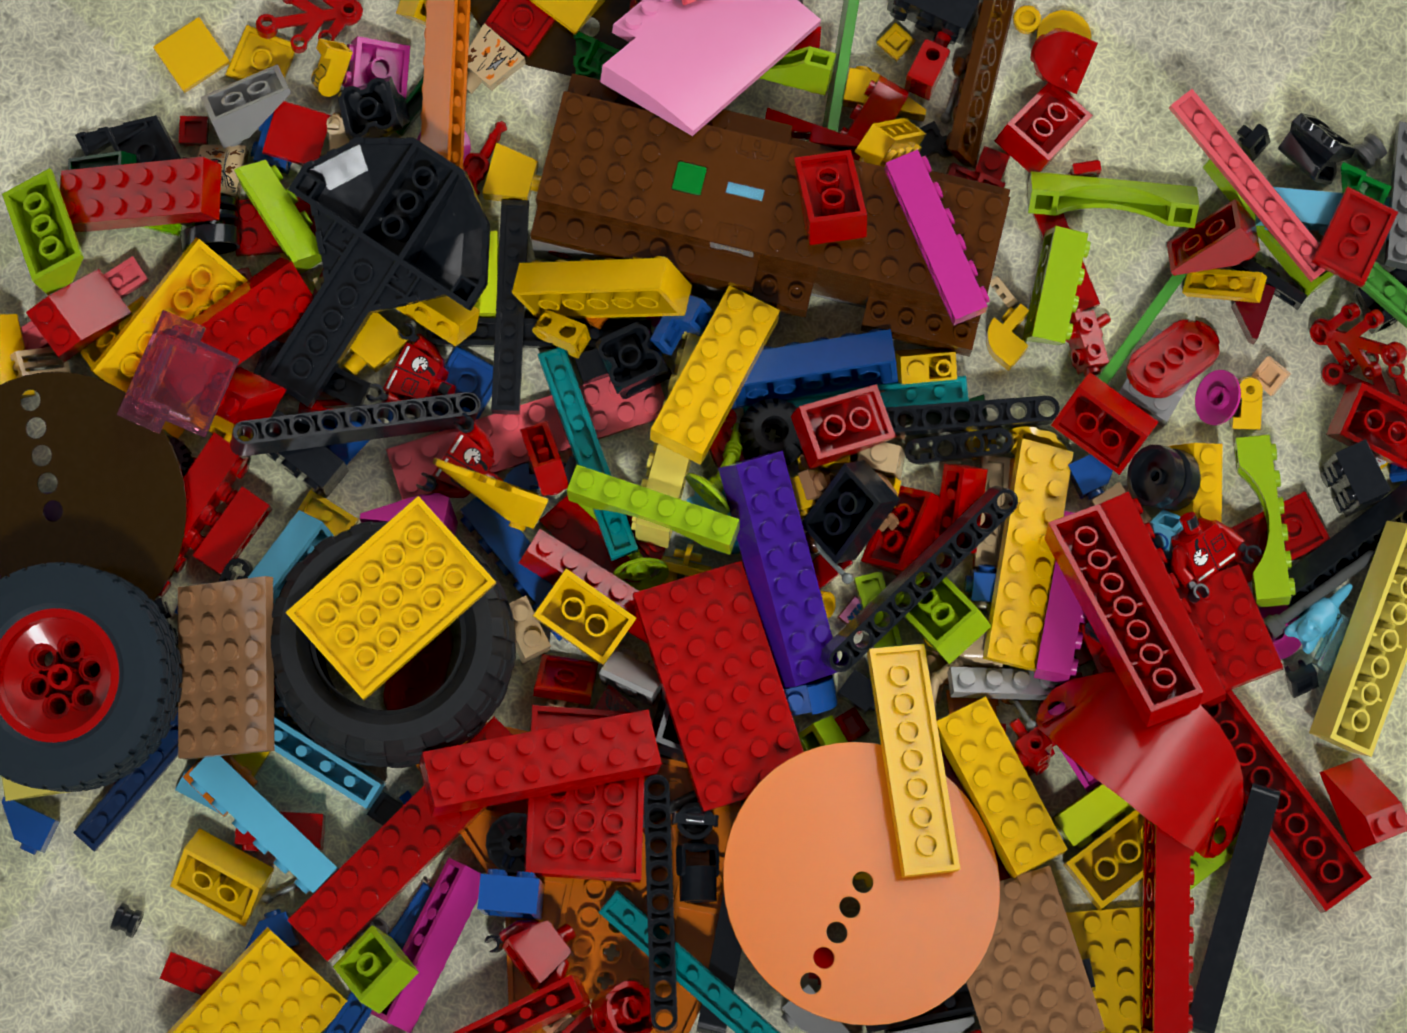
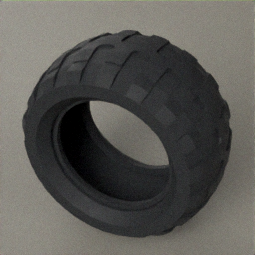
M370 521L351 526L347 531L333 537L331 535L322 540L303 561L298 562L286 577L285 585L279 597L275 599L272 611L271 654L274 666V687L281 702L297 725L323 748L361 765L405 768L420 764L422 752L462 745L467 740L475 737L484 728L486 722L502 703L516 659L514 619L505 591L493 571L476 551L461 542L497 584L459 616L461 647L456 665L446 682L424 701L398 710L367 708L341 695L329 677L325 656L286 614V611L389 522Z

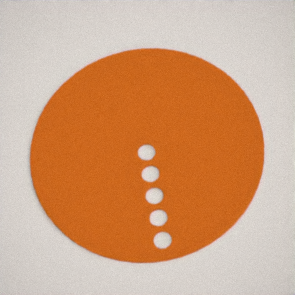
M845 742L820 746L805 751L775 768L750 793L737 814L726 844L723 863L724 898L731 926L744 954L755 970L779 994L798 1007L832 1021L852 1025H883L904 1021L933 1009L951 997L974 973L988 949L998 918L1000 903L998 863L993 844L978 812L964 793L948 777H946L961 870L903 878L880 744ZM866 872L871 876L873 886L869 892L860 893L855 890L852 879L856 873ZM845 897L855 898L860 905L859 914L854 918H847L840 912L839 905ZM840 922L845 926L847 937L842 943H833L828 939L826 930L830 923ZM820 947L830 949L834 955V962L827 969L819 968L813 960L814 952ZM806 973H814L820 978L821 987L815 994L805 993L800 986L801 977Z

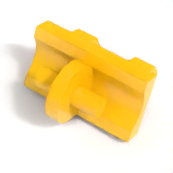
M688 543L686 551L677 548L674 551V557L683 558L684 560L665 555L661 559L669 568V576L662 584L677 580L678 573L692 576L711 570L712 567L690 562L691 560L701 563L703 555L693 553L694 544Z

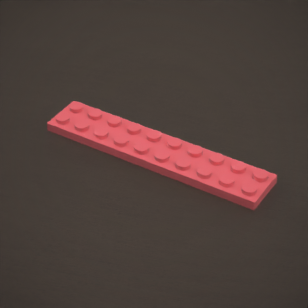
M609 376L579 386L598 440L656 421L665 400L660 383L627 399H623L620 394L616 393ZM552 395L520 405V415L492 414L475 420L474 423L487 434L494 449L492 459L495 462L489 470L490 472L495 474L521 464L529 463L530 460L520 429L547 421L558 452L571 449ZM459 429L443 430L386 449L402 500L420 494H432L431 491L426 492L417 488L416 484L424 486L427 483V478L421 475V473L424 472L430 475L434 473L437 468L433 464L434 458L443 459L459 434Z

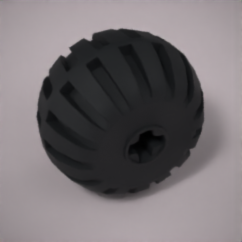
M778 398L763 399L750 406L742 416L738 432L741 434L742 450L745 455L750 459L763 454L783 451L786 465L797 460L803 453L791 419V415L797 407L788 401ZM771 428L776 429V435L780 436V438L776 437L774 441L769 440V435L765 434V432H770Z

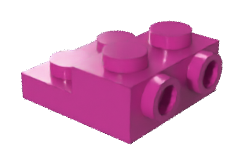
M359 36L352 40L351 44H347V47L353 53L349 62V71H346L342 83L343 87H359L368 84L374 78L384 79L391 76L398 93L406 99L410 57L409 45Z

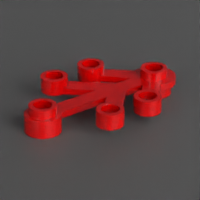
M282 0L284 3L292 4L305 13L282 17L263 14L256 20V31L260 37L270 39L276 36L278 29L307 25L301 34H296L291 38V49L295 53L300 54L307 50V44L325 21L335 20L329 30H323L319 33L318 41L319 38L322 39L323 37H330L331 41H335L346 25L351 26L361 20L363 9L357 0H321L332 7L322 10L308 0ZM346 8H352L354 11L352 13H346L344 10ZM266 21L272 23L270 26L262 25V23ZM297 41H302L304 43L303 46L297 47L294 44Z
M1351 302L1343 306L1341 312L1331 320L1327 318L1315 320L1310 328L1311 339L1318 345H1327L1345 373L1353 371L1359 365L1363 376L1368 380H1373L1381 375V366L1375 361L1370 362L1363 350L1381 355L1383 362L1390 367L1397 366L1406 358L1407 349L1402 343L1391 342L1385 344L1361 337L1368 330L1375 329L1384 323V315L1377 309L1367 313L1364 320L1348 332L1338 330V328L1346 321H1353L1360 316V308L1356 303ZM1338 342L1345 344L1351 354L1346 355Z
M1369 351L1365 352V355H1372L1375 362H1379L1378 354ZM1329 363L1321 371V379L1328 386H1336L1339 383L1345 386L1352 383H1364L1407 406V382L1404 377L1405 366L1402 363L1397 365L1401 370L1399 375L1392 373V367L1388 366L1387 375L1394 379L1399 396L1389 392L1382 373L1372 380L1373 384H1370L1345 373L1342 366L1337 363ZM1330 369H1335L1338 372L1337 378L1330 377Z

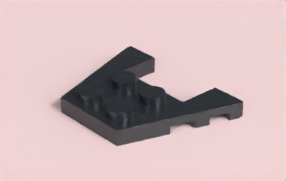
M157 115L124 122L123 125L110 128H98V130L88 133L80 132L75 135L85 156L96 155L112 145L115 152L124 151L135 154L136 163L181 159L161 118Z

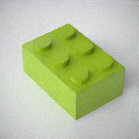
M923 572L918 573L915 582L917 585L922 583L924 579ZM947 577L904 616L949 665L991 628V624L981 611ZM902 591L895 596L896 605L903 600L904 595Z

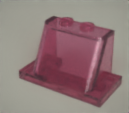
M163 310L117 415L159 434L165 421L206 437L240 359L201 342L206 330L205 327Z

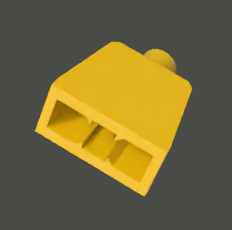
M496 143L482 192L483 198L492 201L530 200L532 191L538 192L542 177L537 175L538 161Z
M372 313L349 349L353 355L343 366L355 376L358 375L365 365L377 373L399 355L406 343H410V340L399 338L397 334L399 330L379 313Z

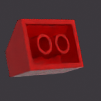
M239 367L229 371L198 393L192 403L236 425L241 421L271 417L286 389Z
M1089 372L1051 426L1120 475L1158 424V421Z
M900 486L898 494L900 500L896 508L891 511L898 518L899 524L894 530H890L887 527L882 532L878 529L868 542L861 561L898 576L934 541L939 496L932 492Z

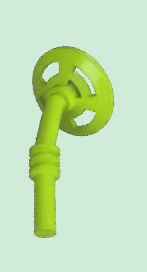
M739 423L734 424L730 441L726 443L723 453L724 461L721 467L736 463L740 459L742 445L740 440L741 434L738 432ZM719 471L715 478L711 477L709 480L693 473H688L685 476L693 490L711 507L725 515L730 512L729 505L721 493L724 488Z
M579 504L592 518L596 520L592 508ZM638 551L628 555L631 561L620 565L613 573L616 577L641 591L665 582L669 576V568L665 562L659 559L643 558ZM654 569H660V572L655 577L651 578L649 576L653 573ZM625 579H628V580H631V581H640V582H630V581H626Z

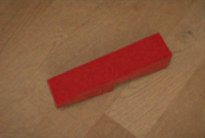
M767 107L765 119L792 125V138L809 140V142L838 149L851 150L852 155H858L854 151L861 140Z

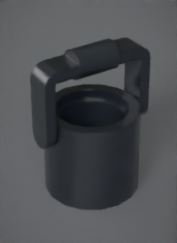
M699 802L688 803L678 813H672V825L677 823L681 836L689 841H702L710 835L713 826L718 828L719 815H713L711 811L702 813Z
M695 840L677 845L676 873L679 876L680 902L704 903L717 901L716 877L719 876V848L717 845ZM685 850L689 852L709 851L710 866H686Z

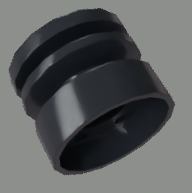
M220 195L219 220L180 223L183 226L189 227L182 230L180 234L182 252H185L195 238L200 239L218 255L240 249L239 228L229 225L238 219V213L234 211L237 209V200L230 196Z
M512 812L499 817L492 823L486 835V849L489 858L499 870H505L509 875H517V871L524 872L527 817L525 813ZM521 836L523 848L511 850L512 844L510 839L512 837L518 839Z

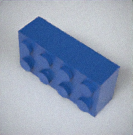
M488 869L487 874H480L477 909L482 914L542 919L545 885L537 878L535 873L517 871V877L508 876L509 874L505 870Z

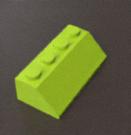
M266 160L236 168L234 172L240 185L288 260L292 261L298 273L301 275L322 262L316 236H314L309 228L313 223L305 211L300 213L296 208L295 204L298 202L296 196L288 189L285 190L280 183L284 178L276 165L270 167Z
M49 168L2 193L31 279L47 295L71 284L84 258L53 170Z
M1059 226L1045 231L1022 340L1052 345L1065 344L1066 340H1070L1073 330V324L1070 323L1071 313L1076 312L1079 302V296H1075L1077 285L1082 284L1085 269L1081 268L1083 257L1087 258L1090 251L1091 242L1087 241L1089 233Z

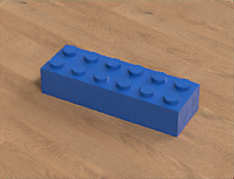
M877 328L863 334L846 333L839 338L832 339L821 337L807 343L790 342L785 346L776 348L765 346L735 400L732 409L743 408L744 406L750 407L763 399L778 398L787 401L793 400L792 398L867 387L875 384L898 383L891 329L883 330Z

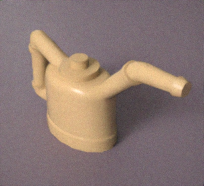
M968 598L979 610L987 612V616L984 617L989 622L992 602L973 601ZM987 631L950 665L947 663L937 672L932 673L930 682L934 707H936L935 702L939 685L948 678L947 672L950 667H962L964 665L1003 668L1002 663L983 659Z

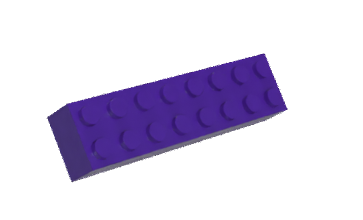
M783 451L763 454L718 468L731 517L740 520V530L737 535L739 548L751 592L783 688L796 687L837 673V671L826 666L821 659L822 649L833 637ZM837 652L833 656L834 664L839 662Z

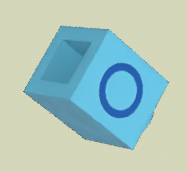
M1163 509L1150 522L1155 534V538L1152 541L1156 549L1161 547L1166 558L1171 560L1173 550L1171 540L1183 530V527L1179 520L1181 516Z

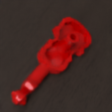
M503 121L495 123V129L489 134L479 153H469L464 160L463 170L467 172L477 195L480 194L479 190H477L478 184L485 179V175L489 171L490 162L488 159L495 149L496 143H499L501 134L508 129Z

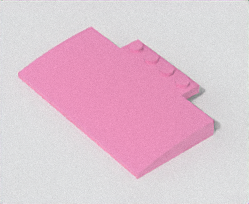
M642 0L613 24L612 33L626 40L629 44L603 64L600 82L693 136L820 25L821 19L798 0H697L684 6L681 0Z

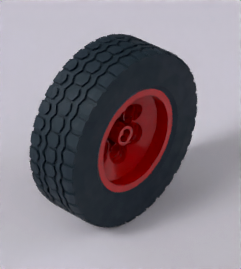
M68 562L46 563V565L38 564L27 567V570L23 568L9 574L10 577H3L0 579V776L26 787L59 792L93 790L117 782L119 778L126 777L135 771V767L139 768L150 758L149 754H154L162 744L160 740L166 738L172 726L170 722L171 720L174 721L179 708L176 705L177 702H180L182 688H180V683H183L182 668L179 666L182 662L180 651L176 649L178 644L175 635L169 629L171 626L164 614L160 613L161 610L132 583L114 574L82 564ZM78 643L80 645V653L77 657L73 658L71 649L73 645ZM52 652L53 662L46 666L44 658L47 653ZM95 663H99L100 673L98 676L93 677L91 668ZM44 680L46 682V690L44 693L39 694L37 691L38 683ZM88 691H91L93 693V701L87 706L84 703V696ZM64 699L66 709L62 714H59L57 705L59 701Z

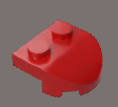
M1053 28V31L1040 35L1032 47L1030 60L1034 63L1035 74L1045 82L1077 94L1098 42L1066 29Z

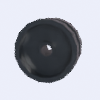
M1151 444L1141 448L1135 454L1128 467L1127 474L1128 489L1133 498H1137L1142 505L1157 507L1167 511H1178L1187 507L1194 500L1199 490L1201 479L1199 465L1191 454L1183 450Z

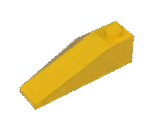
M434 458V465L506 520H509L510 527L525 531L526 527L534 529L547 505L548 498L542 497L539 493Z

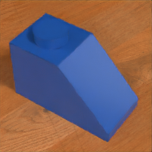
M1091 454L1068 464L1071 470L1070 479L1080 499L1087 496L1089 500H1092L1104 493L1103 488H1106L1113 472L1112 469Z
M4 796L2 804L13 837L21 842L20 849L33 855L36 854L37 850L45 853L60 822L14 800L5 801Z
M280 909L265 913V919L258 922L245 950L267 927L290 948L299 946L295 929L287 921L290 918L289 913H281Z

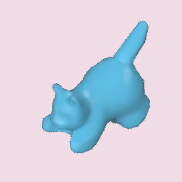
M1352 584L1344 585L1330 598H1321L1299 614L1300 618L1284 629L1285 635L1297 638L1301 642L1305 653L1310 654L1313 652L1321 637L1324 639L1329 638L1337 629L1341 621L1339 606L1351 592Z

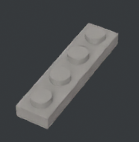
M950 667L947 672L951 697L983 698L986 696L988 699L1045 700L1053 689L1061 685V683L1034 678V671L1026 669Z

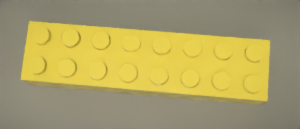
M684 331L682 345L678 349L675 360V371L669 381L667 399L701 336ZM654 442L653 451L655 453L650 452L646 466V477L648 479L643 478L641 486L681 499L686 484L685 476L689 473L692 460ZM632 516L631 530H635V540L668 548L673 530Z
M1386 521L1309 731L1310 734L1344 750L1369 757L1373 755L1407 662V523Z

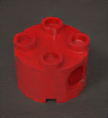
M624 981L602 990L591 1002L592 1020L598 1033H650L653 1029L650 989L648 987L644 988L637 981Z

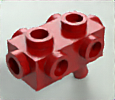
M1079 308L1075 313H1071L1070 323L1073 324V330L1070 340H1066V342L1069 343L1072 365L1077 370L1078 375L1084 374L1086 377L1089 372L1093 375H1098L1101 373L1100 370L1109 363L1101 328L1111 322L1109 315L1103 313L1098 318H1096L1094 310L1083 312V309Z
M1017 718L1009 724L1018 737L1014 750L1029 777L1034 773L1040 775L1049 767L1050 758L1055 755L1053 747L1056 744L1041 732L1038 726L1028 732L1020 719Z

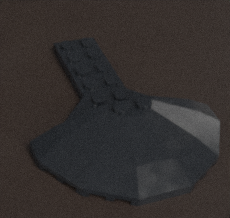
M355 137L349 143L328 151L326 155L314 161L310 160L304 163L288 190L310 204L317 231L315 235L318 251L321 255L324 269L322 271L324 283L263 377L285 388L288 394L307 407L312 408L372 313L445 296L450 297L466 309L472 310L488 285L490 223L466 171L414 137Z

